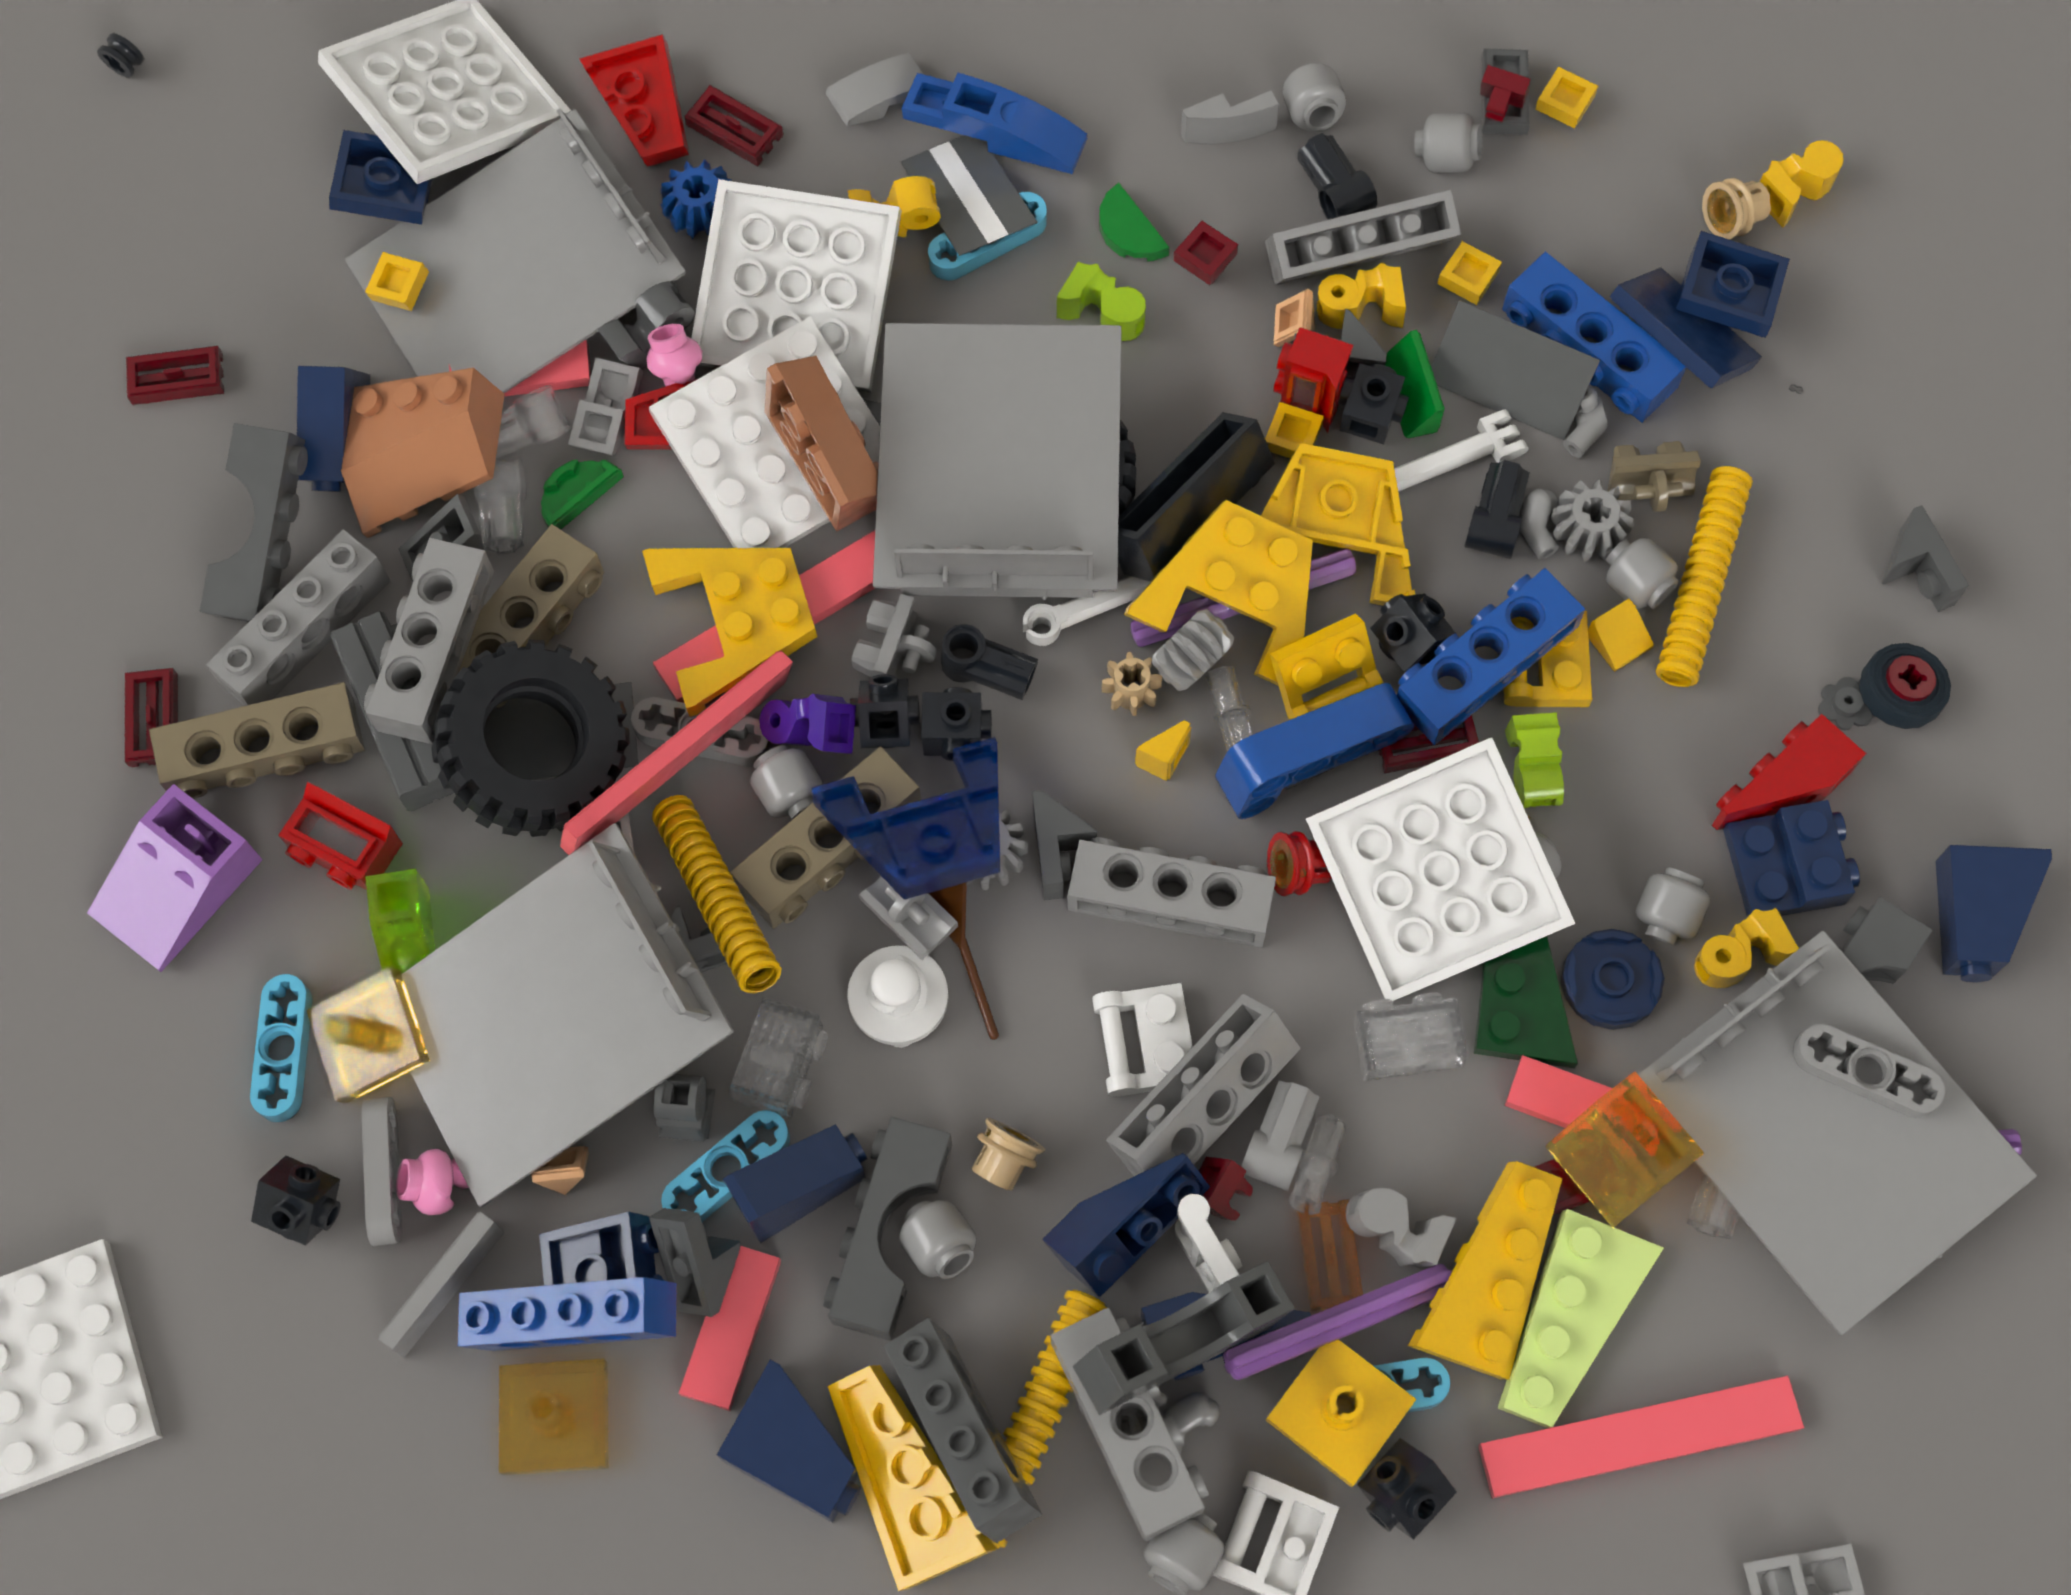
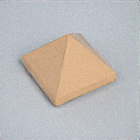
M1306 289L1276 304L1275 346L1281 347L1285 342L1293 341L1299 327L1310 331L1315 330L1312 290Z
M588 1147L567 1148L531 1174L532 1182L566 1195L584 1178L589 1156Z

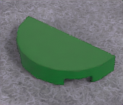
M1118 182L1105 194L1100 205L1099 231L1106 245L1121 257L1128 255L1134 258H1147V262H1153L1169 256L1170 247Z
M575 459L555 469L544 483V493L541 500V513L547 527L549 528L553 524L560 530L563 529L624 478L622 469L603 459L600 462L592 460L579 462L578 459Z

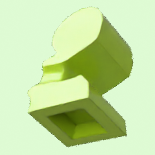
M1078 261L1057 295V318L1064 320L1080 318L1085 306L1092 303L1100 309V325H1120L1121 341H1130L1137 338L1145 327L1146 302L1142 293L1131 287L1116 288V278L1107 276L1098 264L1089 265Z
M1557 712L1512 715L1505 729V734L1510 747H1519V753L1516 755L1514 762L1513 778L1515 789L1523 807L1561 806L1564 801V781L1559 764L1562 759V751L1558 746L1560 726Z

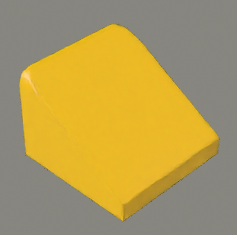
M1630 598L1594 619L1588 629L1589 640L1614 672L1654 647V643L1642 618Z
M1184 720L1141 744L1136 749L1135 765L1165 781L1170 779L1190 744L1191 723Z

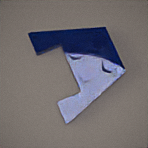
M995 737L953 748V761L965 786L963 789L870 814L856 779L852 776L811 788L812 801L814 806L904 900L1000 873L998 748Z

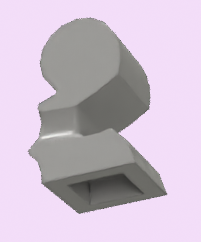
M1374 1188L1358 1193L1348 1202L1345 1212L1347 1223L1356 1234L1363 1237L1379 1235V1248L1392 1255L1399 1266L1412 1265L1420 1269L1437 1265L1457 1219L1442 1215L1416 1222L1414 1231L1411 1233L1409 1229L1407 1198L1389 1188Z

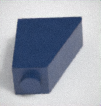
M298 366L297 436L305 439L304 447H306L308 452L306 470L302 475H299L298 480L312 482V491L341 492V483H345L341 469L354 387L370 385V374L346 367Z
M1950 845L1936 860L1943 975H1960V979L1965 982H1985L1991 980L2010 962L2051 863V849Z
M835 1124L727 1175L723 1180L761 1244L858 1184L864 1177L866 1178L861 1163L868 1158L854 1134L851 1133L844 1137Z
M770 1359L716 1455L724 1463L833 1523L838 1513L846 1516L854 1505L861 1490V1486L855 1484L858 1473L780 1364Z

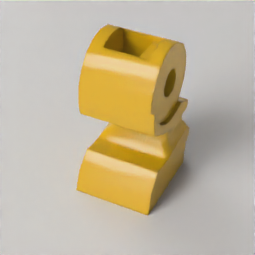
M1817 140L1806 147L1802 157L1792 153L1782 161H1771L1768 170L1763 173L1760 182L1767 188L1770 195L1771 210L1769 214L1782 228L1791 219L1800 195L1816 201L1830 191L1844 161L1840 148L1832 142Z
M910 176L894 181L887 201L881 203L873 199L868 190H848L849 199L899 206L902 212L897 237H906L908 229L922 230L932 227L941 218L935 196V183L927 177Z
M1380 263L1371 270H1358L1355 280L1344 274H1334L1326 277L1319 285V300L1316 312L1323 324L1332 328L1342 329L1345 309L1351 311L1359 321L1363 309L1368 302H1376L1381 307L1382 321L1390 326L1403 328L1406 302L1401 267H1391Z
M1777 908L1767 911L1754 909L1745 920L1733 927L1728 936L1718 935L1707 940L1695 959L1694 969L1696 976L1705 985L1713 988H1728L1743 980L1751 969V946L1759 948L1766 963L1778 966L1799 948Z

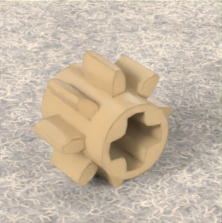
M1127 652L1126 659L1118 664L1114 661L1108 662L1107 672L1112 678L1102 680V692L1107 694L1113 693L1111 700L1112 710H1116L1121 706L1129 709L1132 716H1136L1138 708L1142 707L1145 703L1152 707L1156 705V694L1152 690L1162 687V675L1150 673L1152 669L1151 657L1142 661L1141 659L1133 658L1132 653ZM1123 682H1125L1126 684H1129V686H1128V687L1124 686V685H1123Z

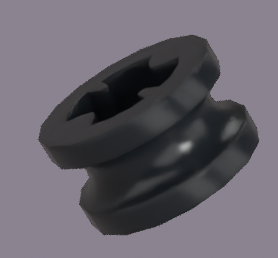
M112 33L107 38L109 45L100 46L97 54L111 70L123 77L130 78L134 74L133 65H141L144 61V56L129 40L119 34Z

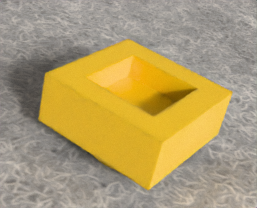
M1558 66L1538 98L1535 110L1575 129L1593 101L1598 85Z
M1462 241L1440 273L1437 284L1478 305L1500 272L1502 262Z
M382 252L365 293L372 301L412 311L429 270L421 262Z
M1279 402L1265 438L1270 452L1291 459L1300 443L1315 445L1324 416Z

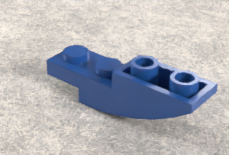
M917 73L901 108L903 119L984 140L987 141L988 152L1069 174H1073L1087 141L1086 132L1043 105L1004 87L961 73H957L954 82Z

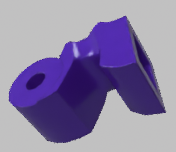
M811 694L803 699L794 698L792 701L770 700L761 711L759 719L760 729L763 736L775 744L813 746L821 751L852 754L856 705L847 703L843 697Z

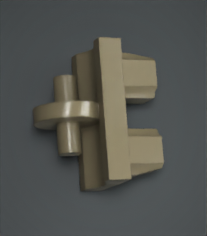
M1680 441L1663 442L1657 447L1656 454L1640 455L1639 449L1634 445L1616 446L1613 453L1607 492L1619 486L1620 494L1617 500L1649 499L1654 512H1663L1667 508L1668 497L1694 495L1696 472L1701 462L1698 451L1686 452Z

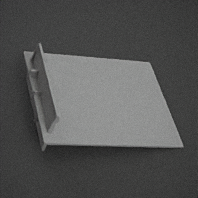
M558 109L557 113L560 116L558 120L426 205L422 225L400 222L345 258L347 265L364 292L382 252L421 262L429 270L412 311L372 301L369 298L395 339V345L400 347L418 377L449 372V365L451 371L474 367L499 390L505 393L597 333L598 328L617 320L635 308L636 299L647 289L666 281L673 282L677 286L676 280L686 274L685 269L650 219V213L648 211L645 212L632 193L633 189L629 188L627 183H625L617 171L616 165L610 161L576 109L567 114Z
M1005 323L885 324L873 588L900 589L901 594L916 596L1042 597L1043 600H1046L1047 597L1093 598V591H1117L1121 389L1120 325H1032Z
M615 823L372 995L395 1044L424 1098L423 1102L427 1104L479 1207H484L734 1032L678 932L680 931L679 927L672 922L657 895V892L662 887L650 883L621 829Z
M1821 931L1774 969L1768 968V973L1733 1001L1725 1003L1723 1009L1686 1038H1681L1677 1045L1630 1081V1085L1839 1335H1844L1934 1260L1942 1258V1254L2035 1179L2036 1174L1825 931ZM1816 1024L1833 1026L1934 1070L1945 1084V1099L1938 1109L1924 1117L1914 1118L1906 1116L1805 1072L1796 1063L1793 1055L1795 1040L1810 1026ZM1819 1038L1813 1044L1808 1043V1046L1815 1050L1813 1058L1817 1061L1822 1060L1827 1055L1842 1060L1841 1064L1837 1067V1070L1842 1072L1844 1061L1852 1053L1850 1049H1846V1052L1841 1056L1829 1053L1825 1050L1826 1041L1822 1038ZM1862 1057L1857 1060L1855 1070L1859 1079L1867 1084H1878L1882 1078V1069L1879 1063L1869 1057ZM1896 1070L1893 1082L1886 1089L1887 1092L1891 1093V1090L1898 1085L1903 1086L1914 1093L1912 1101L1917 1104L1925 1098H1930L1929 1095L1923 1092L1924 1083L1919 1080L1911 1086L1896 1082V1078L1901 1074L1898 1070Z

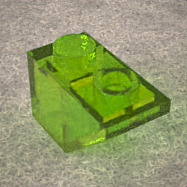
M416 868L365 876L370 926L386 985L435 951L429 887Z

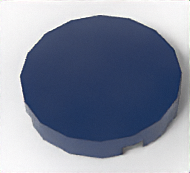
M1607 929L1594 931L1575 944L1564 961L1561 983L1565 999L1576 1015L1593 1026L1615 1030L1632 1027L1650 1015L1662 997L1665 977L1659 957L1653 949L1650 951L1642 943V939L1630 932Z

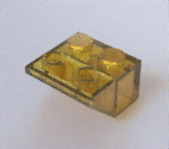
M1635 1071L1594 1102L1545 1146L1612 1228L1691 1167L1704 1154V1151Z

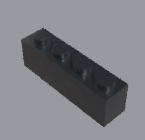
M1222 412L1119 515L1118 563L1125 575L1151 581L1181 550L1187 540L1223 501L1228 500L1236 504L1271 469L1275 462L1257 419Z

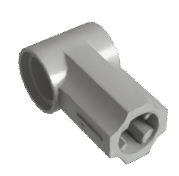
M1278 1082L1260 1130H1255L1241 1165L1247 1171L1245 1175L1288 1191L1304 1150L1301 1147L1303 1139L1311 1125L1320 1096L1311 1092L1309 1088L1294 1082Z

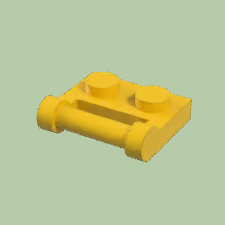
M1587 611L1584 612L1579 627L1538 660L1539 686H1532L1527 683L1526 670L1503 689L1504 703L1506 705L1514 707L1590 706L1592 702ZM1516 617L1511 619L1512 623L1519 629L1529 630L1534 628L1533 623L1527 618Z
M1356 613L1270 653L1289 720L1376 685L1383 684V680L1376 669L1365 622ZM1356 670L1358 677L1303 702V694Z

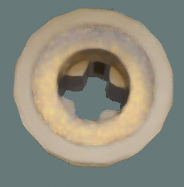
M1728 178L1723 182H1714L1706 188L1703 196L1702 210L1704 220L1709 230L1716 236L1729 240L1734 237L1744 236L1751 231L1754 223L1768 217L1771 210L1769 192L1761 182L1750 181L1743 183L1736 178Z
M986 1118V1131L977 1135V1138L984 1143V1146L971 1169L992 1184L1006 1190H1013L1024 1167L1036 1168L1037 1162L1035 1158L1037 1154L1045 1152V1148L1022 1132L997 1120Z

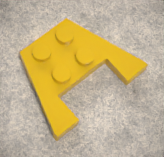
M1300 443L1260 516L1313 540V543L1375 554L1377 558L1369 603L1383 606L1399 594L1404 596L1416 595L1415 589L1412 590L1409 574L1411 564L1408 549H1405L1401 526L1403 517L1393 461Z
M1225 500L1187 540L1171 561L1150 581L1151 583L1132 601L1126 608L1124 615L1162 633L1167 632L1185 588L1194 591L1273 629L1254 675L1279 686L1270 653L1304 638L1313 540Z
M649 548L642 550L655 595L699 582L704 583L724 652V657L676 671L689 717L704 711L706 703L723 692L729 691L775 652L782 651L789 656L818 637L791 548Z

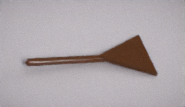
M964 867L924 888V890L958 922V927L949 937L959 947L990 1039L996 1040L999 1037V1033L967 939L965 938L967 867Z

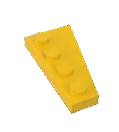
M1518 1161L1506 1164L1477 1218L1478 1226L1469 1242L1463 1243L1454 1260L1457 1263L1444 1288H1439L1429 1305V1308L1432 1310L1422 1328L1416 1329L1408 1344L1409 1347L1497 1379H1510L1562 1178Z
M881 1365L867 1366L827 1386L898 1591L915 1587L996 1550L991 1540L975 1529L945 1467Z

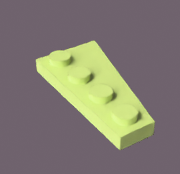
M1566 1209L1561 1211L1520 1337L1510 1379L1506 1380L1498 1409L1545 1428L1553 1427L1664 1247L1572 1210Z

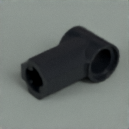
M1318 134L1310 138L1298 150L1297 159L1318 190L1320 206L1327 220L1377 207V193L1370 177L1363 170L1355 171L1332 135Z
M1507 460L1490 463L1483 484L1479 507L1475 506L1465 548L1511 559L1521 526L1522 517H1519L1530 474L1519 463Z
M955 625L946 632L942 642L941 666L948 678L961 683L974 681L1023 700L1032 682L1038 664L1037 658L984 638L980 630L972 625ZM966 648L972 651L974 656L969 659H960L954 656L952 651Z

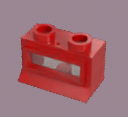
M1299 327L1293 344L1285 342L1276 366L1279 372L1273 392L1281 394L1280 402L1324 416L1322 425L1328 434L1340 405L1338 400L1348 373L1345 368L1354 345Z
M308 781L303 799L278 835L288 847L285 854L297 863L307 868H311L316 863L328 869L327 877L348 890H352L357 885L369 892L373 891L403 845L391 825Z

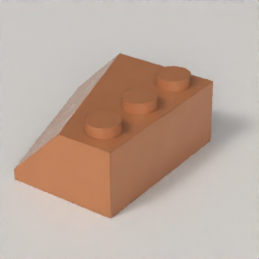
M817 356L775 363L768 367L766 372L764 412L836 532L875 511L877 506L879 463L877 461L872 462L865 449V440L859 428L849 419L836 390L828 379Z
M474 367L354 387L341 472L362 534L367 538L382 532L381 525L397 517L405 521L417 515L418 507L439 497L447 501L456 494L466 492L493 479L505 394Z

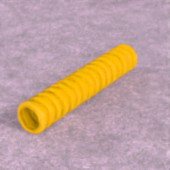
M1733 466L1717 467L1710 474V482L1706 488L1707 494L1703 499V507L1699 513L1700 520L1696 524V533L1692 538L1693 545L1689 549V558L1685 563L1686 571L1681 577L1682 584L1678 588V597L1674 602L1675 610L1671 614V623L1666 631L1668 636L1664 639V650L1661 651L1659 656L1661 663H1658L1655 670L1656 675L1662 681L1676 687L1693 686L1699 681V671L1703 667L1702 658L1706 655V645L1711 637L1709 632L1712 631L1714 626L1713 619L1717 615V606L1721 601L1720 593L1724 589V580L1729 572L1727 567H1729L1732 561L1731 554L1736 546L1734 541L1738 538V528L1742 524V515L1746 509L1745 503L1749 498V490L1753 484L1752 477L1747 472Z
M674 795L662 800L654 808L652 820L660 836L663 838L671 857L674 859L673 861L679 869L683 880H685V884L699 911L702 913L711 934H713L722 955L725 957L729 968H731L734 978L737 979L740 989L745 993L754 994L770 988L781 976V966L775 959L776 957L772 949L769 948L770 946L766 938L763 937L764 935L760 927L757 926L758 924L746 904L743 895L740 893L737 884L734 882L714 841L711 840L712 838L702 819H700L692 800L685 795Z
M1067 1290L1064 1295L1067 1301L1066 1306L1060 1305L1057 1313L1061 1317L1059 1321L1054 1320L1052 1322L1051 1329L1055 1333L1107 1307L1104 1302L1085 1292ZM1049 1335L1044 1340V1343L1047 1345L1046 1351H1040L1037 1356L1041 1361L1039 1366H1033L1030 1373L1034 1378L1032 1382L1027 1381L1024 1385L1027 1394L1025 1397L1020 1396L1017 1404L1020 1406L1019 1412L1011 1414L1010 1419L1014 1423L1011 1428L1006 1427L1003 1433L1007 1437L1005 1443L1028 1485H1033L1035 1478L1031 1475L1033 1470L1040 1469L1042 1462L1038 1459L1040 1454H1046L1049 1449L1045 1444L1047 1438L1052 1439L1056 1433L1052 1429L1053 1424L1059 1423L1062 1419V1415L1058 1412L1061 1407L1066 1408L1069 1403L1065 1396L1067 1392H1073L1051 1345V1337ZM1006 1539L998 1543L991 1540L996 1549H999V1547L1005 1548L1008 1542Z

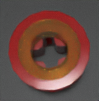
M1294 831L1289 835L1284 832H1278L1273 835L1267 851L1268 875L1276 877L1274 890L1277 894L1284 897L1292 893L1303 895L1309 891L1312 884L1329 883L1332 877L1315 839L1309 840L1303 832Z

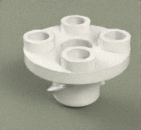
M888 946L874 951L858 964L849 981L847 998L855 1023L867 1036L880 1043L903 1048L925 1038L936 1029L945 1015L949 994L944 973L932 957L927 955L921 960L908 946Z

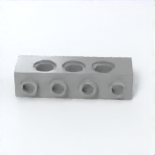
M1450 189L1273 233L1265 240V246L1274 283L1279 285L1447 243L1462 234Z
M343 529L206 664L207 668L219 684L244 706L272 700L332 640L330 637L331 632L347 625L390 582L378 557Z
M429 538L424 554L419 553L413 564V584L408 597H402L397 608L396 621L398 625L393 639H388L382 648L380 657L382 669L376 684L372 683L369 686L364 699L365 713L378 732L433 745L435 735L432 734L434 719L446 692L459 672L494 574V569L485 550ZM443 591H451L450 596L445 600L433 601L437 594ZM436 634V637L430 643L417 645L423 636ZM420 678L419 683L415 687L406 690L401 689L403 683L408 679Z
M1096 837L1092 838L1091 841L1079 839L1067 895L1068 911L1263 948L1276 877L1266 875L1265 870L1255 866L1241 865L1237 869L1217 866L1216 861L1203 856H1191L1188 860L1170 857L1166 851L1155 847H1141L1138 851L1122 848L1118 842L1108 838ZM1126 872L1134 876L1136 882L1130 887L1121 888L1114 885L1110 878L1116 873ZM1173 881L1181 884L1185 892L1177 897H1168L1159 890V887L1165 882ZM1215 891H1225L1233 897L1234 902L1228 906L1221 907L1214 905L1208 896Z
M1242 994L1106 1139V1142L1133 1176L1182 1153L1188 1156L1191 1162L1195 1164L1301 1048L1275 1010Z
M1108 1307L1051 1334V1345L1145 1542L1184 1521L1202 1514L1205 1506L1201 1499L1209 1496V1493L1196 1466L1193 1465L1187 1469L1177 1450L1185 1444L1171 1415L1163 1419L1153 1400L1161 1395L1158 1386L1099 1415L1072 1367L1096 1345L1130 1329L1125 1318L1121 1317L1115 1320ZM1134 1408L1141 1411L1147 1420L1146 1428L1137 1435H1127L1121 1432L1116 1425L1115 1419L1122 1410ZM1149 1458L1162 1459L1168 1464L1171 1477L1163 1485H1149L1140 1475L1139 1468L1141 1464Z

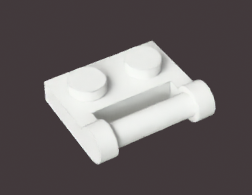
M1181 983L1124 992L1106 991L1092 997L1095 1014H1100L1110 1073V1077L1106 1079L1109 1096L1119 1097L1151 1092L1193 1047ZM1134 1010L1144 1073H1130L1120 1012Z
M1190 1194L1185 1196L1179 1203V1219L1175 1223L1174 1233L1208 1293H1210L1226 1281L1238 1276L1237 1269L1242 1267V1263L1231 1243L1227 1239L1219 1242L1207 1222L1210 1214L1208 1201L1199 1194Z
M1249 1470L1242 1485L1246 1489L1245 1495L1224 1546V1554L1213 1576L1258 1595H1307L1339 1507ZM1270 1498L1282 1504L1254 1573L1241 1567V1563L1265 1500Z

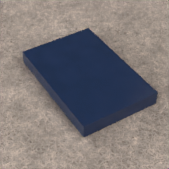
M1662 267L1618 284L1610 295L1611 300L1709 388H1714L1753 369L1762 358L1759 353L1728 326L1676 310L1682 290L1681 284Z

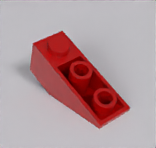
M1823 714L1816 718L1809 726L1801 721L1782 740L1786 748L1776 758L1769 752L1751 769L1749 775L1754 779L1742 789L1735 784L1716 803V806L1721 811L1711 826L1716 830H1721L1730 822L1776 815L1778 810L1783 807L1823 801L1856 769L1867 753Z

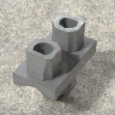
M900 594L897 603L873 599L867 614V629L886 635L882 645L859 639L851 659L853 669L871 677L881 674L896 676L903 656L905 659L902 670L908 673H915L918 662L931 663L934 661L937 649L933 644L926 641L930 629L924 625H917L913 636L911 635L917 619V613L912 610L915 597Z
M896 862L874 884L859 894L860 900L921 960L930 954L958 927V922Z

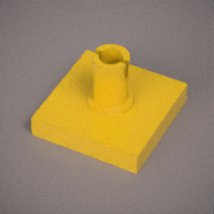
M1338 1339L1318 1348L1265 1421L1352 1488L1414 1404L1416 1398Z

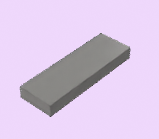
M482 1212L476 1213L378 1335V1339L405 1358L504 1234V1231Z

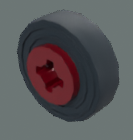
M1898 643L1890 644L1875 652L1862 670L1859 688L1863 702L1874 716L1888 725L1910 729L1920 728L1937 718L1949 701L1951 682L1947 669L1935 655L1920 646Z

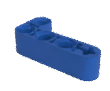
M1379 684L1242 739L1227 751L1216 772L1215 778L1239 819H1247L1269 808L1277 800L1283 788L1389 746L1409 734L1415 725L1391 684Z

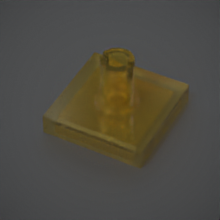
M388 967L306 1010L335 1102L347 1104L430 1061L399 969Z
M605 1359L499 1365L500 1474L515 1475L609 1468L608 1362Z

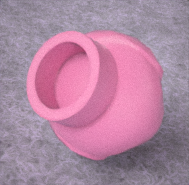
M668 324L653 330L648 335L650 349L646 358L647 367L654 376L664 379L665 386L675 383L684 384L695 380V369L702 361L703 356L699 344L686 336L684 327L680 324Z
M440 1149L427 1150L417 1160L403 1159L397 1173L396 1192L398 1199L412 1201L413 1205L426 1215H441L453 1208L455 1203L450 1198L453 1184L462 1189L469 1187L455 1159L451 1160L450 1156Z

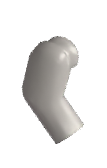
M1591 387L1587 388L1575 415L1577 428L1563 442L1567 452L1577 458L1582 457L1607 428V417L1603 401L1598 396L1596 390Z
M1536 489L1525 497L1519 516L1522 517L1520 532L1539 560L1550 557L1559 548L1546 528L1548 518L1553 512L1552 510L1558 506V499L1552 491Z
M1190 1393L1164 1411L1162 1419L1171 1415L1184 1441L1185 1433L1199 1425L1211 1427L1215 1424L1220 1410L1217 1402L1208 1398L1206 1394ZM1182 1447L1177 1449L1180 1455Z

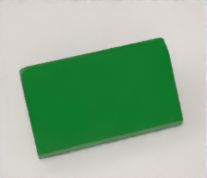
M1412 330L1387 352L1385 366L1395 370L1397 375L1405 377L1401 394L1408 395L1409 400L1400 425L1406 438L1438 432L1445 410L1421 334L1418 330Z

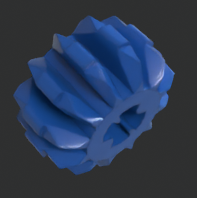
M704 159L699 167H693L686 160L683 172L670 169V182L661 183L662 203L660 205L663 215L666 216V219H670L671 227L676 232L686 229L687 234L692 240L699 231H705L709 236L718 179L732 181L727 178L726 171L723 170L722 166L711 170V166L706 159Z

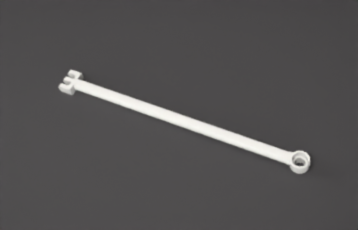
M1506 409L1500 410L1479 419L1477 425L1479 434L1394 468L1398 492L1492 454L1496 463L1503 460L1511 461L1524 455L1529 448L1524 440L1506 445V443L1515 440L1520 435V432L1516 425L1497 429L1506 425L1511 420V416ZM1128 576L1118 581L1116 592L1093 591V598H1074L1056 606L1048 604L1033 605L1024 614L1023 632H1026V639L1032 644L1047 646L1059 637L1062 629L1135 600L1151 582ZM1038 624H1045L1050 628V631L1046 634H1039L1033 631V628Z

